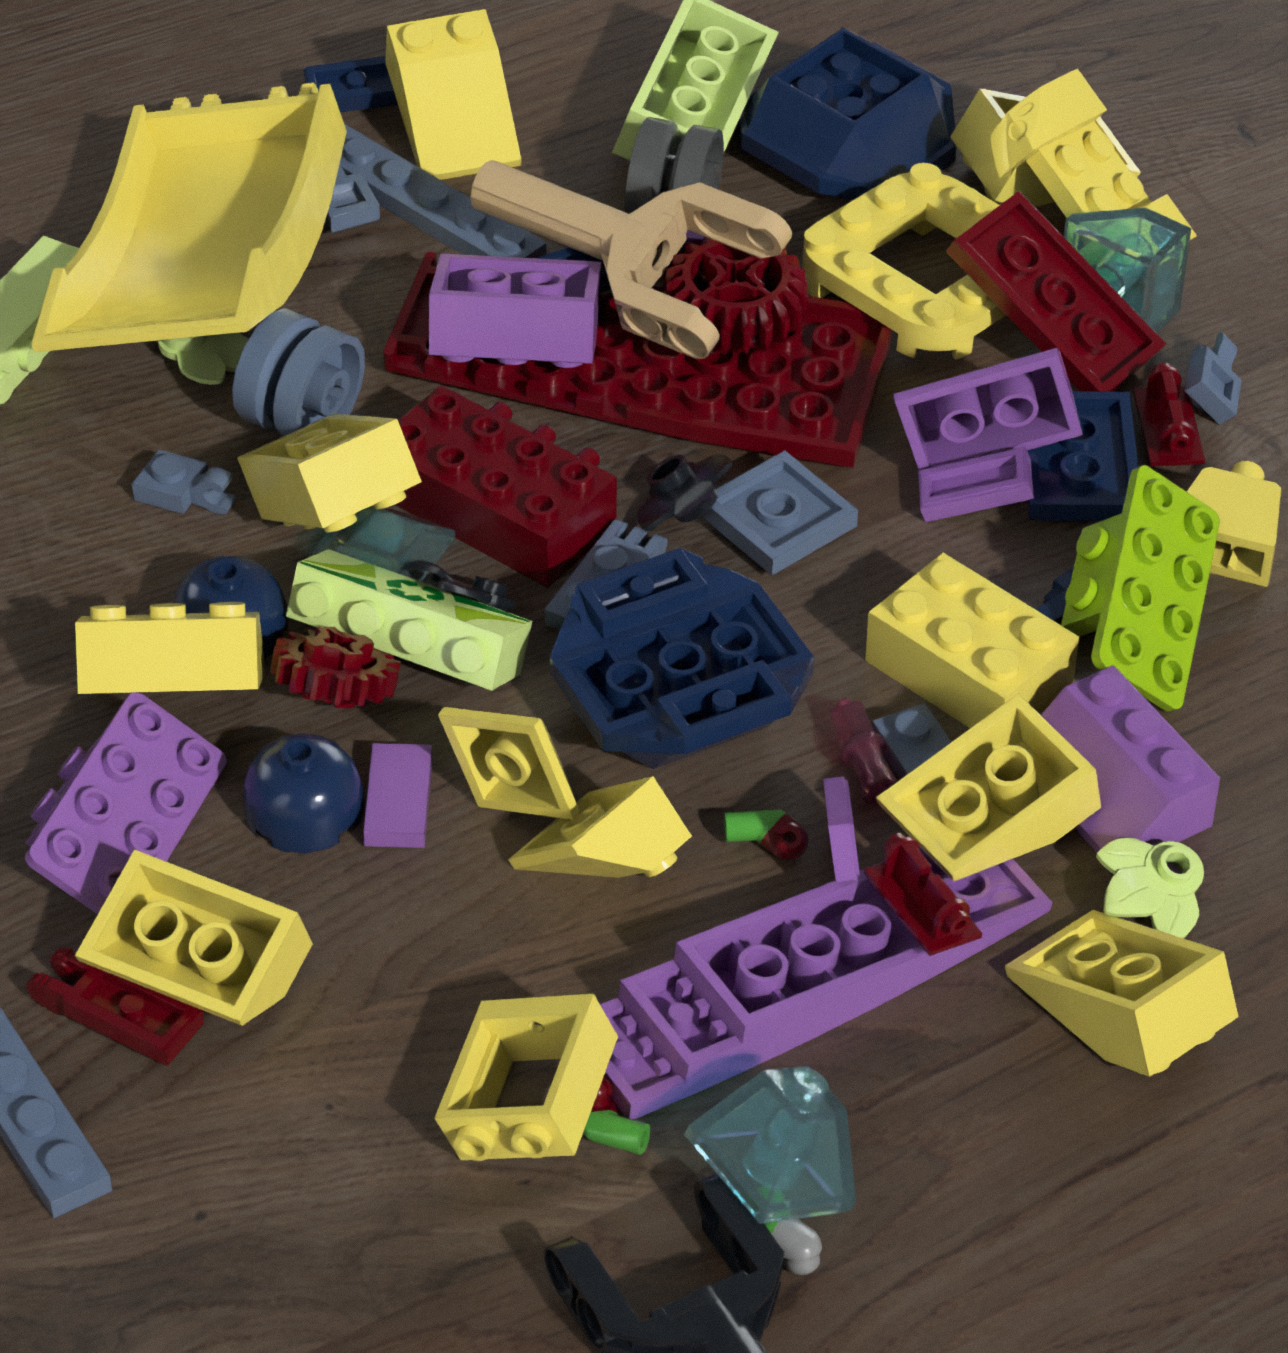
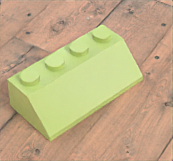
M683 0L629 110L612 153L629 161L631 160L637 134L647 117L674 121L681 133V140L683 135L693 125L720 129L723 133L725 151L779 32L710 0Z

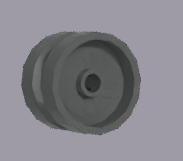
M647 117L637 134L631 155L625 192V212L628 214L632 213L663 192L698 182L719 190L724 157L722 131L717 128L693 125L683 135L681 140V133L674 121Z

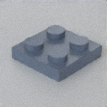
M784 450L717 488V501L702 516L773 576L857 527L858 509Z

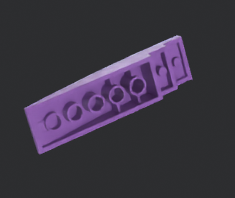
M920 848L919 851L931 864L933 873L940 875L958 899H964L970 907L969 916L983 933L982 938L929 956L864 875L863 869L859 871L860 875L857 876V880L832 881L676 942L673 960L620 980L618 998L600 1004L618 1035L604 1077L611 1082L613 1087L610 1098L614 1100L615 1105L626 1118L634 1120L698 1093L777 1057L920 985L1051 911L1053 902L1014 859L953 882Z

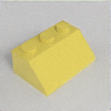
M244 602L209 604L210 613L186 614L185 604L179 603L150 605V615H126V606L124 605L90 607V616H81L75 622L78 694L258 689L265 676L259 612H245Z
M134 849L75 957L80 962L243 1026L285 997L313 943L298 912Z

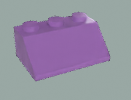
M440 254L429 293V355H442L444 359L452 362H466L474 357L496 358L500 363L507 365L524 364L528 360L551 361L553 365L563 368H573L583 363H593L597 337L601 262Z
M1057 348L893 394L919 470L1022 447L1031 450L1083 435L1073 391L1061 352Z
M1114 665L1065 686L1041 714L1096 769L1101 808L1075 827L1076 831L1096 853L1109 842L1119 838H1136L1155 846L1165 841L1180 842L1212 827L1220 777Z

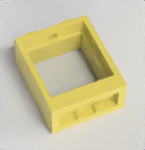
M579 994L481 1001L435 1115L436 1122L460 1160L483 1161L486 1159L575 1156L618 1039L617 1033L595 995ZM561 1059L544 1105L495 1108L513 1061Z

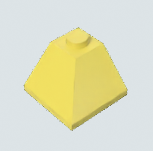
M444 707L440 711L438 716L478 807L574 820L580 813L551 737L541 718Z
M654 776L586 793L576 802L580 813L574 820L557 818L508 860L515 870L615 878L644 873L647 878L660 874L675 863L677 856L674 852L692 835Z

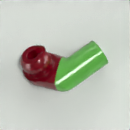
M782 810L724 813L726 842L757 841L775 856L788 860L800 857L808 847L809 839L805 829Z
M603 1077L583 1134L588 1140L642 1155L649 1142L650 1125L619 1116L614 1100L610 1098L613 1091L611 1082Z

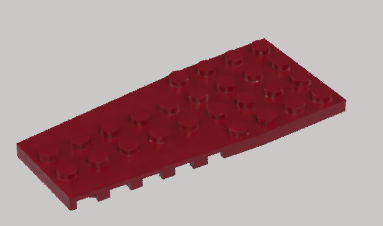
M427 252L383 351L384 368L387 371L657 432L666 437H678L777 455L785 450L797 459L854 468L895 331L849 302L808 296L807 309L799 323L798 331L789 332L785 343L771 341L768 351L757 346L750 347L747 355L741 349H730L724 355L721 347L714 346L705 359H697L622 329L610 289L601 292L599 295L597 337L593 363H583L578 367L563 368L553 365L551 361L528 360L526 363L519 365H507L500 363L496 358L474 357L466 362H452L444 359L442 355H429V293L438 263L436 261V252ZM653 286L652 289L663 293L664 287Z

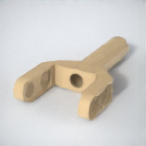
M490 160L480 168L475 176L470 196L471 205L478 211L602 260L622 329L697 359H705L719 341L717 328L710 320L703 316L698 307L652 289L656 281L666 271L673 256L677 254L687 240V230L760 259L778 256L792 238L790 226L777 213L700 182L663 192L628 214L500 162Z

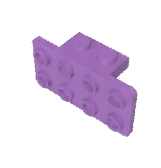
M132 692L123 701L103 734L87 751L79 746L73 750L57 773L60 778L65 780L59 791L57 792L51 787L32 811L30 818L38 822V824L25 842V844L30 846L25 854L26 863L33 870L98 915L134 849L167 862L227 762L225 754L148 697L139 692Z

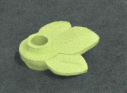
M240 333L158 340V347L164 356L178 362L180 372L187 378L202 384L212 385L222 383L226 371H236L244 346L249 339Z
M1119 838L1109 842L1096 854L1098 861L1114 874L1106 888L1103 909L1105 915L1126 918L1150 916L1153 929L1180 938H1185L1189 934L1199 917L1195 892L1204 879L1203 863L1194 850L1185 844L1174 841H1165L1153 846L1136 838ZM1167 863L1178 867L1183 874L1171 871Z

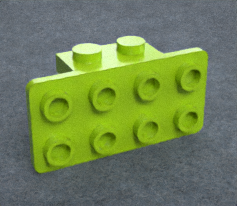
M1143 465L1131 471L1122 513L1082 528L1076 545L1077 555L1071 582L1065 595L1066 605L1061 626L1079 637L1096 631L1091 654L1095 667L1103 670L1114 665L1144 698L1163 710L1171 712L1180 709L1184 702L1220 519L1215 510L1150 467Z

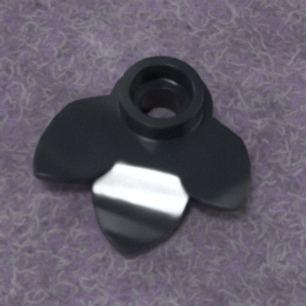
M716 454L694 463L687 462L683 455H674L657 464L647 476V482L651 487L649 490L651 497L638 510L637 520L640 527L648 532L655 530L665 520L673 516L680 522H690L706 514L718 499V491L713 483L731 469L733 464L730 459L725 455Z
M414 560L406 566L405 571L417 569L430 572L432 574L430 580L438 582L437 588L439 590L463 594V597L505 612L507 608H514L516 600L506 596L508 585L476 575L473 585L466 584L452 578L438 565L425 560Z

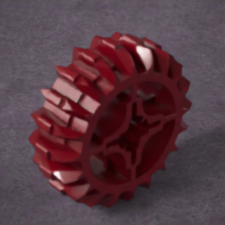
M704 236L700 246L686 244L684 254L673 256L670 268H667L666 276L664 277V294L698 307L703 316L710 320L717 328L719 341L715 346L721 347L724 355L730 349H741L747 355L750 347L757 346L768 351L771 341L785 343L789 332L798 331L799 323L804 317V312L808 305V281L805 278V270L799 266L798 256L787 255L786 248L778 256L760 259Z

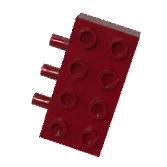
M442 385L438 386L398 420L422 482L404 490L406 498L395 504V506L549 588L593 548L610 524L617 519V477L597 467L600 464V457L594 449L587 447L577 455H574L553 444L556 441V434L548 425H540L536 430L530 432L511 422L512 410L504 402H497L488 410Z

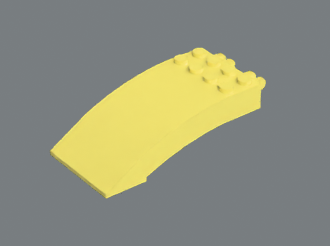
M315 83L302 84L299 95L290 97L284 86L273 87L268 99L221 104L219 95L208 94L204 95L200 107H191L189 98L181 97L174 99L170 110L146 112L144 104L134 105L115 174L103 206L75 256L65 268H54L31 343L34 352L247 332L281 307L299 283L322 233L332 200L347 130L331 85H320L318 92Z

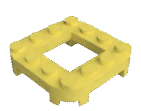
M915 164L911 167L910 172L891 177L819 220L805 231L802 269L805 270V278L808 281L807 292L812 297L823 298L833 292L898 333L896 351L908 357L915 358L918 348L928 351L952 350V356L955 360L963 358L972 353L974 336L1005 317L1006 314L969 275L964 276L941 292L934 294L870 253L908 229H912L924 236L938 227L954 238H958L1000 205L961 181L941 174V170L933 164Z

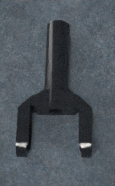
M721 1171L697 1181L694 1186V1194L697 1207L702 1216V1230L734 1275L711 1285L698 1288L678 1300L651 1311L649 1319L643 1322L639 1320L588 1243L571 1236L545 1247L544 1262L551 1282L597 1353H767L761 1344L764 1330L770 1324L780 1292L784 1251L727 1173Z

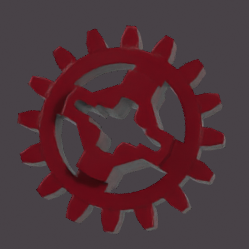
M324 626L317 627L316 631L308 629L307 636L292 631L289 632L288 639L279 637L273 650L270 674L276 675L275 682L277 684H290L289 692L298 693L305 700H319L330 703L335 708L347 709L353 708L355 705L364 706L365 699L380 704L383 703L384 696L393 697L397 686L400 661L394 660V655L373 648V641L365 635L356 636L341 632L335 627Z

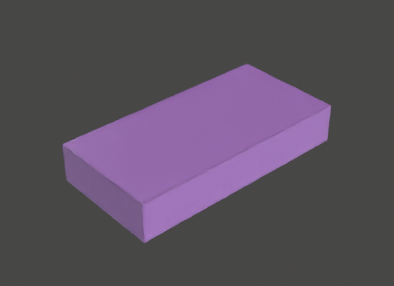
M1026 447L918 471L920 510L925 522L1034 499L1031 459Z
M372 744L364 823V846L425 848L433 760L432 745Z
M844 776L823 779L835 880L836 882L857 880L860 872L848 780H845Z

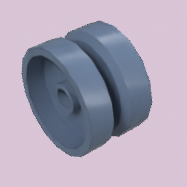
M287 308L275 311L256 327L244 346L236 367L232 388L234 408L240 418L265 429L273 431L277 429L282 437L331 414L350 415L362 387L365 371L364 348L358 338L326 325L321 327L317 320Z

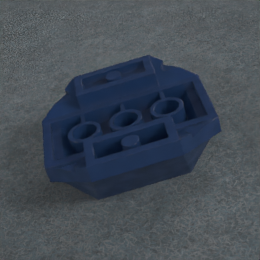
M841 28L769 77L759 90L750 95L737 123L742 150L819 194L843 199H856L891 177L910 172L911 167L915 164L930 163L942 171L956 159L957 146L950 137L955 130L951 84L876 42L871 43L845 28Z
M682 548L576 584L569 604V612L561 626L550 656L551 676L603 751L623 752L652 769L761 730L771 725L775 720L791 715L814 673L813 654L759 582L730 569L704 564L703 557Z

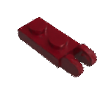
M60 946L50 957L49 963H51V968L55 970V973L60 978L70 981L74 986L54 977L51 978L48 974L45 975L42 972L34 974L26 983L28 994L32 997L31 999L36 1001V1004L46 1007L57 1015L64 1013V1016L165 1066H168L204 1024L203 1010L80 962L75 957L77 951L74 952L71 948H66V946L64 948Z

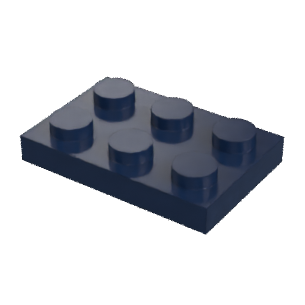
M1073 391L1083 435L1028 450L1031 459L1034 499L1027 500L1029 520L1103 521L1122 513L1131 471L1138 468L1130 392Z

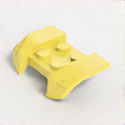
M1077 68L1039 87L1011 108L991 133L990 142L999 178L1005 176L1026 161L1085 243L1077 251L1107 282H1110L1147 265L1190 241L1197 235L1168 194L1153 202L1144 192L1140 180L1129 171L1114 150L1110 138L1094 122L1107 109Z

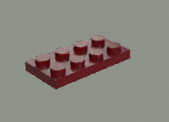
M1020 191L961 234L946 250V253L1041 352L1054 348L1061 352L1069 381L1080 392H1113L1152 360L1166 345L1163 339Z

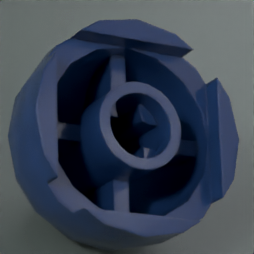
M219 556L202 561L187 572L174 593V603L185 604L186 614L210 613L209 604L244 602L245 612H259L264 659L273 654L277 639L279 637L282 638V633L287 628L288 617H286L287 604L283 591L276 577L257 561L245 557Z
M297 733L283 736L265 745L248 766L242 796L246 821L249 830L256 837L258 830L261 835L270 838L271 847L283 852L311 853L329 849L340 843L339 834L348 830L352 823L354 831L361 822L364 807L361 780L354 760L335 741L316 734Z

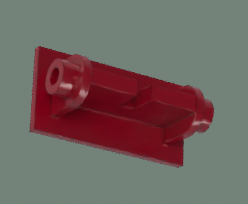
M1160 363L1152 369L1148 377L1147 388L1133 389L1150 466L1205 464V456L1191 400L1184 391L1185 386H1181L1180 372L1168 363Z
M902 833L889 837L883 847L886 852L884 862L865 868L864 875L925 952L932 956L982 938L983 933L969 916L970 907L964 899H958L940 875L933 873L931 864L919 851L920 846L915 838L905 837Z

